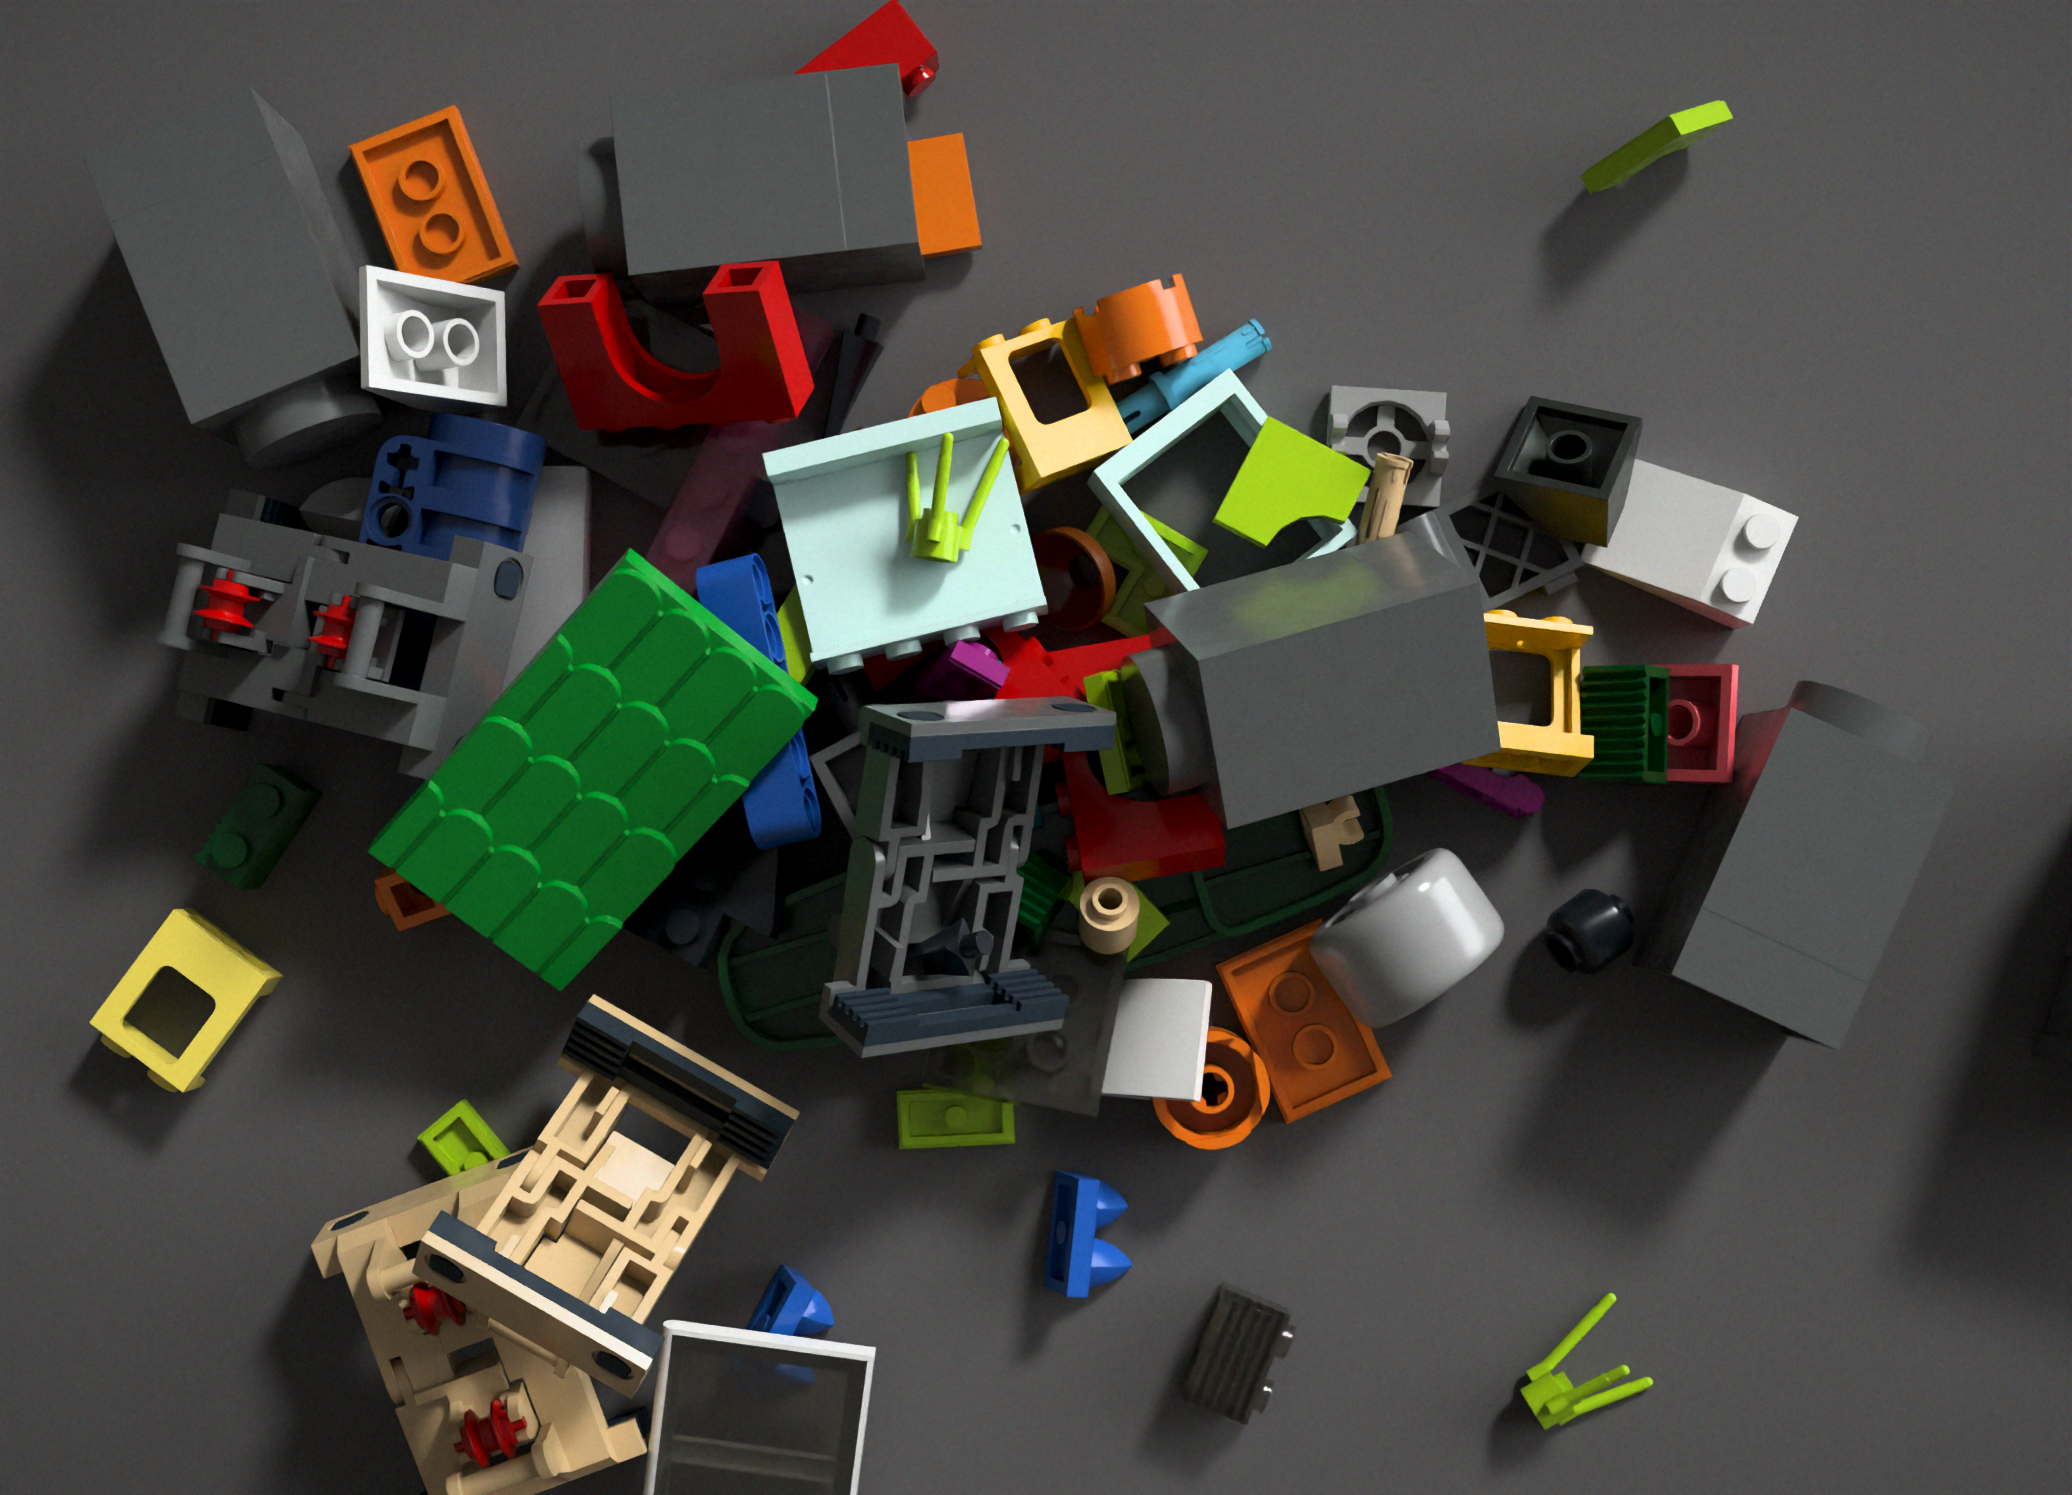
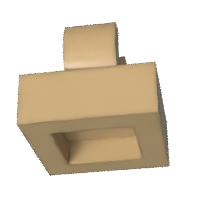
M1346 795L1336 798L1328 805L1322 802L1299 809L1304 836L1320 872L1343 865L1339 844L1350 845L1364 838L1361 826L1357 818H1355L1360 816V812L1353 796Z

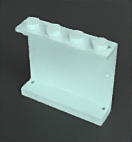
M996 397L762 454L767 476L774 486L813 651L810 653L811 662L817 670L828 668L829 675L845 674L863 668L862 659L885 653L887 661L907 659L921 654L922 644L944 639L946 647H950L958 639L963 642H974L981 638L979 630L1000 625L1003 626L1005 633L1021 631L1039 624L1037 616L1048 614L1047 602L1043 593L1009 451H1007L1004 457L1003 464L973 530L970 551L959 550L957 563H942L910 556L912 542L905 541L908 523L906 489L907 453L915 452L918 458L922 519L923 509L931 508L942 435L946 432L953 435L952 460L945 511L959 514L957 525L961 526L998 441L1001 438H1005Z

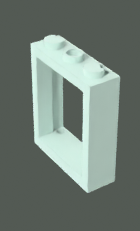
M1230 368L1095 469L1086 483L1174 595L1199 589L1200 587L1120 486L1218 411L1224 414L1251 448L1268 416ZM1348 518L1343 525L1323 519L1307 520L1322 540L1294 562L1347 548L1345 544L1359 532Z

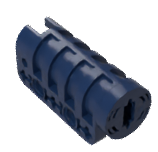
M432 413L426 439L410 435H397L388 439L381 446L375 463L358 542L377 546L378 543L392 550L449 561L454 536L458 535L486 541L523 553L548 440L536 434L494 422L455 414ZM411 452V456L415 459L405 474L404 471L396 468V462L398 457L406 458ZM390 485L399 489L405 488L404 496L389 493ZM401 505L403 510L397 537L388 538L383 533L381 519L390 507ZM402 609L406 612L389 682L369 677L367 679L419 692L438 616Z

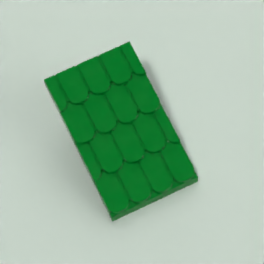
M629 548L374 838L368 853L387 867L394 868L395 872L438 904L441 902L445 905V909L485 938L492 939V943L532 972L539 973L543 980L561 992L617 934L625 920L673 871L675 864L749 788L750 782L797 734L804 721L815 711L818 698L633 549Z

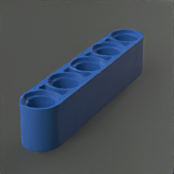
M757 553L697 568L696 587L700 604L789 675L767 570L760 556ZM802 727L750 782L749 788L742 794L751 836L755 845L762 851L821 836V813Z

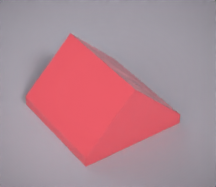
M1655 664L1654 666L1669 668L1667 782L1711 785L1733 783L1739 665Z

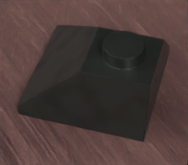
M1530 396L1494 474V484L1549 535L1607 548L1625 505L1643 427V418Z

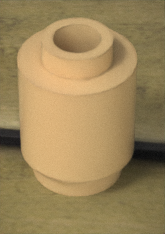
M1101 877L1089 883L1083 890L1080 898L1078 930L1082 941L1090 949L1101 954H1114L1126 949L1133 942L1137 932L1140 901L1132 885L1117 877Z

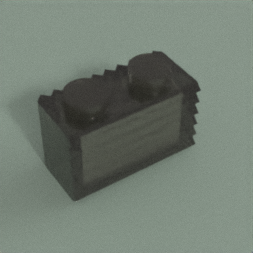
M1222 1281L1185 1371L1184 1378L1181 1381L1179 1387L1181 1398L1244 1425L1248 1424L1252 1411L1262 1414L1273 1389L1274 1381L1266 1378L1274 1357L1280 1359L1286 1357L1296 1330L1295 1326L1288 1324L1291 1317L1288 1308Z

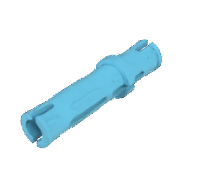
M1252 318L1247 324L1167 373L1162 374L1160 371H1157L1148 377L1149 384L1117 402L1115 405L1130 436L1166 412L1168 414L1181 403L1188 400L1228 368L1233 372L1261 354L1271 351L1272 345L1269 338L1265 337L1262 339L1260 336L1265 331L1259 322Z

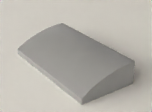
M542 467L532 507L533 513L529 531L523 548V553L533 556L534 560L501 694L590 593L593 472L587 467Z

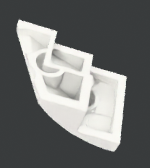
M1148 978L1111 981L1050 1080L1047 1092L1100 1098L1102 1096L1144 1100L1155 1098L1200 1102L1213 984L1204 980Z

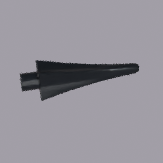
M860 313L854 333L852 334L844 330L842 332L837 371L822 439L840 435L866 379L884 349L881 343L875 342L882 320Z
M961 918L934 936L907 949L902 976L926 974L972 977L976 957L988 955L993 950L992 936L985 930L971 933L965 919Z

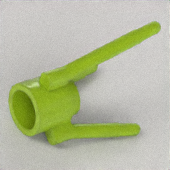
M949 432L942 435L931 508L923 509L922 519L918 458L915 452L907 453L906 489L908 523L905 541L912 542L910 556L955 564L957 563L959 550L970 551L973 530L1010 446L1007 438H1001L998 441L961 526L957 525L959 514L945 511L952 460L953 435Z
M1606 1294L1543 1361L1526 1371L1532 1383L1523 1387L1520 1391L1545 1430L1557 1423L1562 1426L1578 1415L1652 1387L1653 1380L1650 1377H1643L1590 1396L1626 1377L1630 1373L1627 1365H1620L1575 1388L1563 1370L1554 1376L1551 1374V1371L1616 1302L1615 1294Z

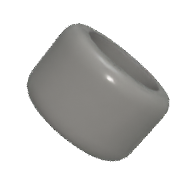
M1436 848L1415 857L1394 871L1384 874L1359 891L1347 904L1329 917L1310 938L1309 949L1315 964L1354 1018L1366 1027L1380 1028L1417 1011L1464 979L1497 949L1504 939L1505 929L1500 915L1461 860L1447 849Z

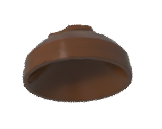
M1068 526L1049 529L1031 540L1048 607V614L1040 616L1049 624L1068 632L1083 631L1103 619L1109 613L1114 603L1116 582L1113 564L1102 546L1089 534ZM1079 555L1087 557L1093 563L1097 576L1095 584L1088 583L1081 576L1077 567Z

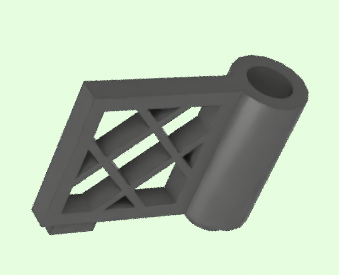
M1494 481L1397 526L1394 533L1396 535L1407 531L1412 532L1480 582L1483 613L1504 605L1539 587L1545 597L1577 582L1578 579L1574 570L1584 566L1572 540L1549 535L1530 516L1526 520L1501 511L1505 493L1494 484ZM1494 495L1491 506L1479 502ZM1463 509L1487 516L1479 544L1460 538L1449 516ZM1497 520L1525 530L1516 558L1488 548ZM1534 534L1552 540L1564 563L1547 570L1526 562ZM1466 551L1475 554L1473 563ZM1484 558L1513 568L1506 591L1489 598L1479 578ZM1522 572L1535 576L1519 584Z

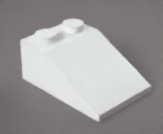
M368 265L359 267L362 389L415 409L457 415L507 407L505 292Z
M1635 459L1625 505L1608 547L1584 543L1579 556L1583 564L1732 629H1738L1754 623L1799 517L1747 494Z

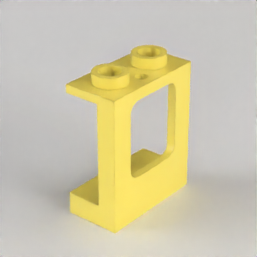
M173 909L89 1023L103 1033L100 1040L110 1050L126 1058H130L133 1055L150 1069L147 1071V1075L157 1085L170 1092H177L178 1089L181 1092H187L200 1088L206 1080L201 1077V1074L260 996L271 994L283 978V975L195 909ZM165 966L176 969L211 995L216 1003L213 1014L179 1059L124 1019L157 973Z

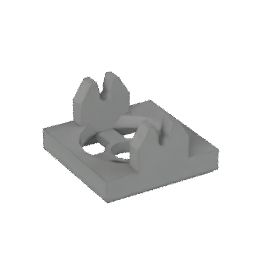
M1332 385L1329 391L1326 446L1344 456H1361L1365 464L1374 470L1375 461L1368 454V441L1377 433L1391 434L1399 443V456L1411 460H1426L1424 467L1415 479L1407 483L1401 507L1436 509L1440 507L1441 478L1445 473L1449 453L1446 451V444L1450 436V427L1448 421H1445L1447 393ZM1371 406H1377L1376 427L1369 430L1364 438L1345 436L1348 424L1355 415ZM1396 407L1406 410L1418 420L1428 442L1405 440L1402 433L1394 427ZM1363 487L1355 504L1365 505L1369 487Z

